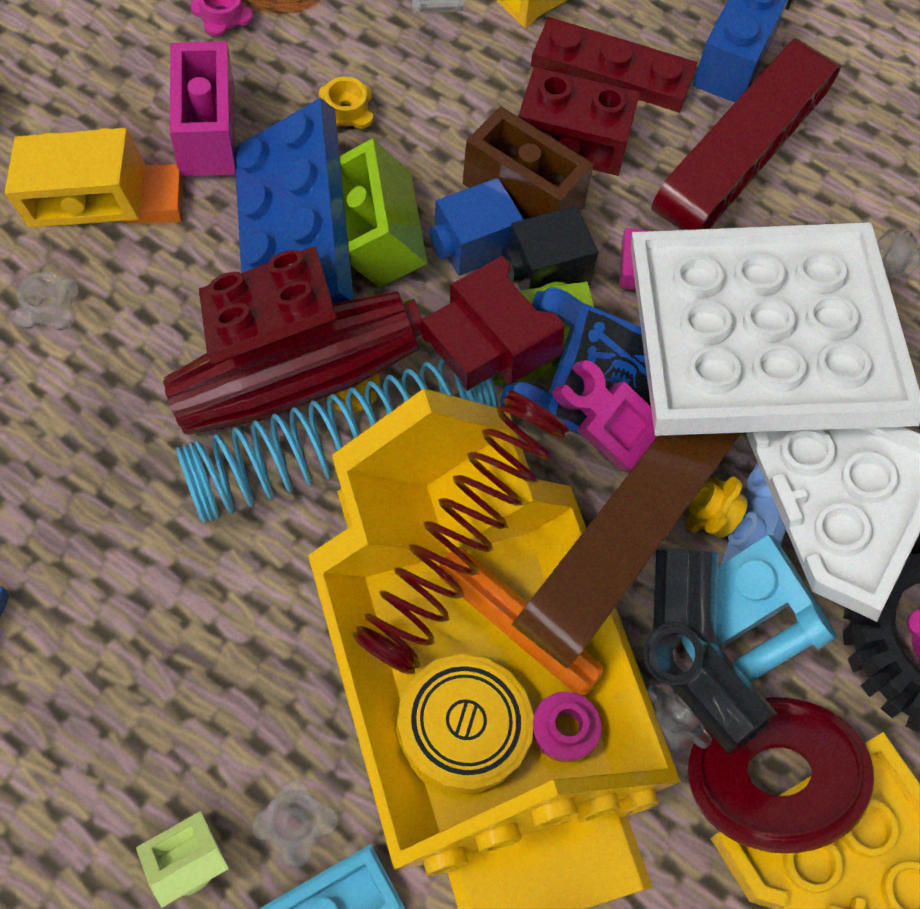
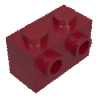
M533 67L518 117L594 164L593 170L619 176L640 92L567 75L562 72Z

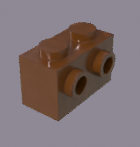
M500 106L466 141L462 184L471 188L499 178L523 219L577 206L579 211H581L585 206L594 164Z

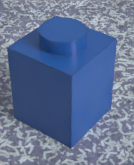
M495 178L436 200L435 225L430 227V238L439 258L442 260L449 258L458 276L481 268L502 256V250L508 247L511 223L524 219L499 178Z

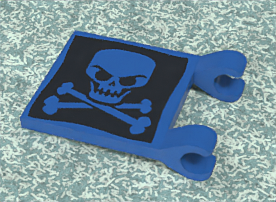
M550 287L545 291H538L535 294L532 302L534 308L537 311L556 313L564 325L570 327L549 393L526 382L506 384L500 399L501 406H507L503 400V397H507V391H515L560 418L568 425L569 431L581 435L577 429L587 416L580 409L569 410L562 407L555 400L552 391L557 386L567 385L580 396L584 391V381L581 376L574 372L572 367L576 362L583 360L591 361L601 369L608 390L613 383L625 381L651 406L641 327L587 305L570 293L556 287Z

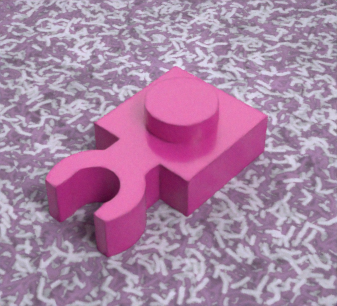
M588 360L576 362L572 369L584 381L583 393L579 396L567 385L557 386L552 391L555 400L566 409H580L587 417L577 431L620 471L632 470L658 437L654 434L651 406L625 381L613 383L608 390L603 372L593 362Z

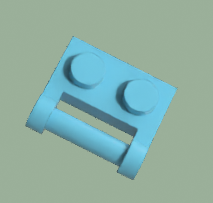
M769 534L718 567L716 635L722 643V648L789 606L796 614V623L733 661L750 683L808 647L814 645L820 649L837 639L833 626L775 536ZM683 635L679 639L694 662V646Z

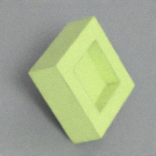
M201 811L136 847L149 887L161 908L182 896L196 893L205 887L212 878L229 869Z

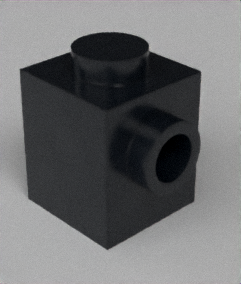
M577 206L511 223L508 247L502 250V256L510 263L508 279L512 283L517 282L520 290L540 288L552 282H564L566 284L588 282V285H591L599 254Z

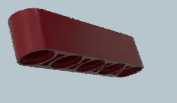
M794 38L668 176L657 192L651 210L681 230L710 229L825 97L840 72L841 64L801 40Z

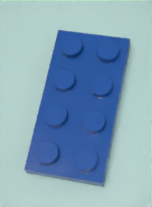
M319 98L235 147L241 273L269 263L274 256L284 251H302L316 246L332 301L337 303L353 300L354 296L335 109L322 98Z

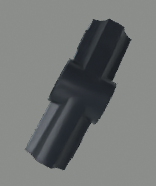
M656 550L653 631L646 639L644 646L645 665L654 678L673 688L728 754H733L760 734L778 713L723 652L722 643L716 635L719 553L694 550ZM683 635L691 641L695 649L694 664L686 672L677 666L673 657L674 645Z

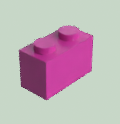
M227 41L170 43V137L181 177L236 174L235 90Z

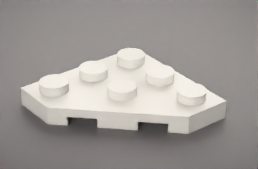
M905 427L747 432L748 441L812 592L877 622L920 534V434Z

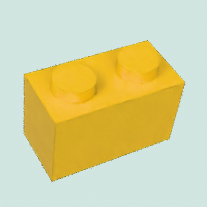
M101 128L89 131L14 136L4 193L28 227L139 220L146 164L127 128Z

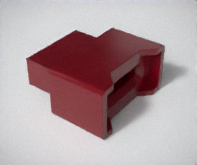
M503 256L450 284V304L421 319L422 339L426 343H430L462 381V386L466 391H469L497 373H500L506 382L511 385L562 354L565 330L563 321L556 313L537 311L508 279L510 263Z

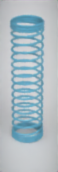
M441 358L438 369L433 364L424 362L420 370V376L414 370L406 368L402 375V382L392 375H387L383 383V390L377 383L368 381L365 388V398L357 389L350 387L346 395V405L339 396L331 394L327 402L328 414L320 403L312 400L309 406L310 423L300 409L292 407L289 415L291 431L282 417L273 413L270 421L273 442L264 426L254 420L251 432L255 453L243 431L234 426L232 441L237 464L222 436L214 434L212 444L219 476L202 443L195 440L194 443L183 444L182 448L177 446L176 453L201 523L206 525L207 521L218 520L220 514L200 454L228 513L233 515L235 508L219 445L233 471L247 505L253 508L254 499L241 455L239 437L268 500L272 501L274 495L260 448L259 430L275 461L287 492L292 494L293 488L279 442L278 422L294 452L306 485L311 487L313 483L305 463L297 431V415L315 448L324 476L330 481L332 476L321 447L314 406L324 419L334 440L336 450H339L343 445L337 431L333 400L339 405L345 415L354 439L360 435V432L355 423L352 393L363 406L371 427L377 422L372 411L371 387L377 391L385 405L386 413L389 414L394 410L390 403L389 381H392L397 386L405 402L410 399L407 388V375L410 374L416 380L421 390L423 388L428 389L425 382L426 368H429L438 378L440 393L453 396L443 376L445 361ZM454 373L462 399L499 407L492 378L466 391L462 386V381Z

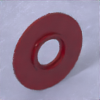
M765 698L778 714L760 734L733 754H728L706 727L701 730L694 741L688 762L691 793L705 818L725 836L742 845L760 851L784 854L819 849L834 843L849 833L860 822L870 805L874 787V769L867 747L857 732L847 722L819 705L793 698ZM786 748L797 752L805 758L811 768L812 775L807 786L798 793L789 796H774L761 791L752 783L748 775L749 764L758 753L764 750Z

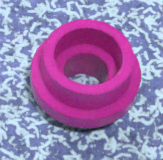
M554 693L545 698L534 713V740L545 755L556 761L575 762L581 760L592 752L601 735L599 714L589 700L577 693ZM563 714L574 717L579 724V733L575 736L561 734L555 724L556 717Z

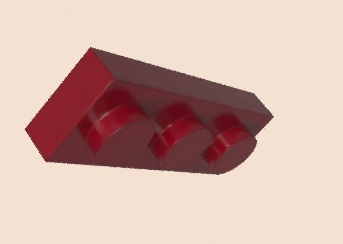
M548 17L532 53L530 67L562 72L575 77L639 91L638 100L680 113L698 62Z

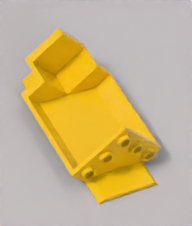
M423 388L332 454L341 486L337 493L348 528L308 555L393 868L397 870L424 865L427 876L448 872L458 909H589L651 889L653 887L628 816L658 805L660 802L656 792L681 781L616 606L584 648L585 651L602 664L604 670L599 682L589 693L583 696L593 704L601 720L599 741L592 752L583 759L575 762L556 761L539 749L533 737L531 746L514 774L499 785L488 788L487 791L464 795L443 792L420 779L409 766V760L403 754L402 747L399 746L395 732L398 705L401 696L415 674L407 675L380 661L354 640L353 633L357 632L356 627L365 626L397 644L379 628L365 619L364 614L370 613L405 632L428 639L424 632L410 619L383 599L379 591L385 590L417 607L443 616L425 597L395 573L394 568L401 567L438 586L455 592L440 579L434 570L410 551L409 545H419L444 558L451 552L450 549L425 529L423 523L425 521H432L483 544L439 505L438 501L440 498H447L494 519L454 483L453 476L463 475L506 494L474 467L469 461L467 453H482L517 469L491 447L483 437L482 430L494 429L519 439L517 434L498 416L497 407ZM504 412L506 416L512 421L510 413ZM491 436L503 449L529 469L522 448ZM478 460L486 469L513 490L522 499L523 505L514 506L465 484L506 520L508 528L499 529L452 508L491 542L494 551L483 552L444 534L442 535L456 547L464 548L524 600L529 602L585 531L586 526L571 486L538 479V482L530 483L491 464ZM432 560V561H433L434 563H436L438 566L440 565V563H438V562ZM422 586L448 611L450 620L445 622L433 621L412 612L429 628L435 641L434 644L426 646L400 637L414 650L419 658L420 667L415 668L416 673L436 659L456 654L486 657L508 669L526 690L533 714L540 703L548 696L558 692H572L464 598H450ZM567 714L556 717L555 724L561 734L575 736L579 733V724L574 717Z

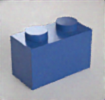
M728 0L706 41L693 87L735 103L751 86L777 32L788 0Z

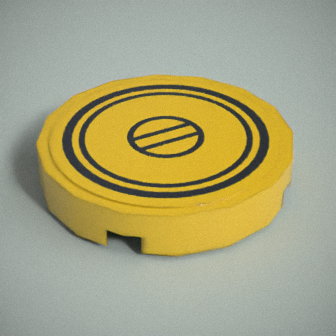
M456 654L432 661L412 677L399 701L395 732L399 746L402 747L403 754L409 760V766L420 779L443 792L472 795L499 785L517 771L532 744L534 714L526 690L508 669L486 657Z

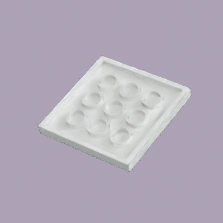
M871 222L632 232L631 256L655 436L919 426L920 390Z

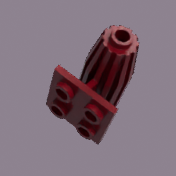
M316 246L302 251H284L274 256L267 264L242 273H224L212 280L209 285L199 288L207 353L165 376L163 385L165 386V394L171 411L184 434L190 435L253 423L254 420L262 421L272 417L273 413L279 415L291 410L292 407L298 408L311 403L312 400L317 401L331 394H336L350 387L352 388L418 351L419 346L416 337L422 335V318L415 299L402 302L398 291L333 303Z

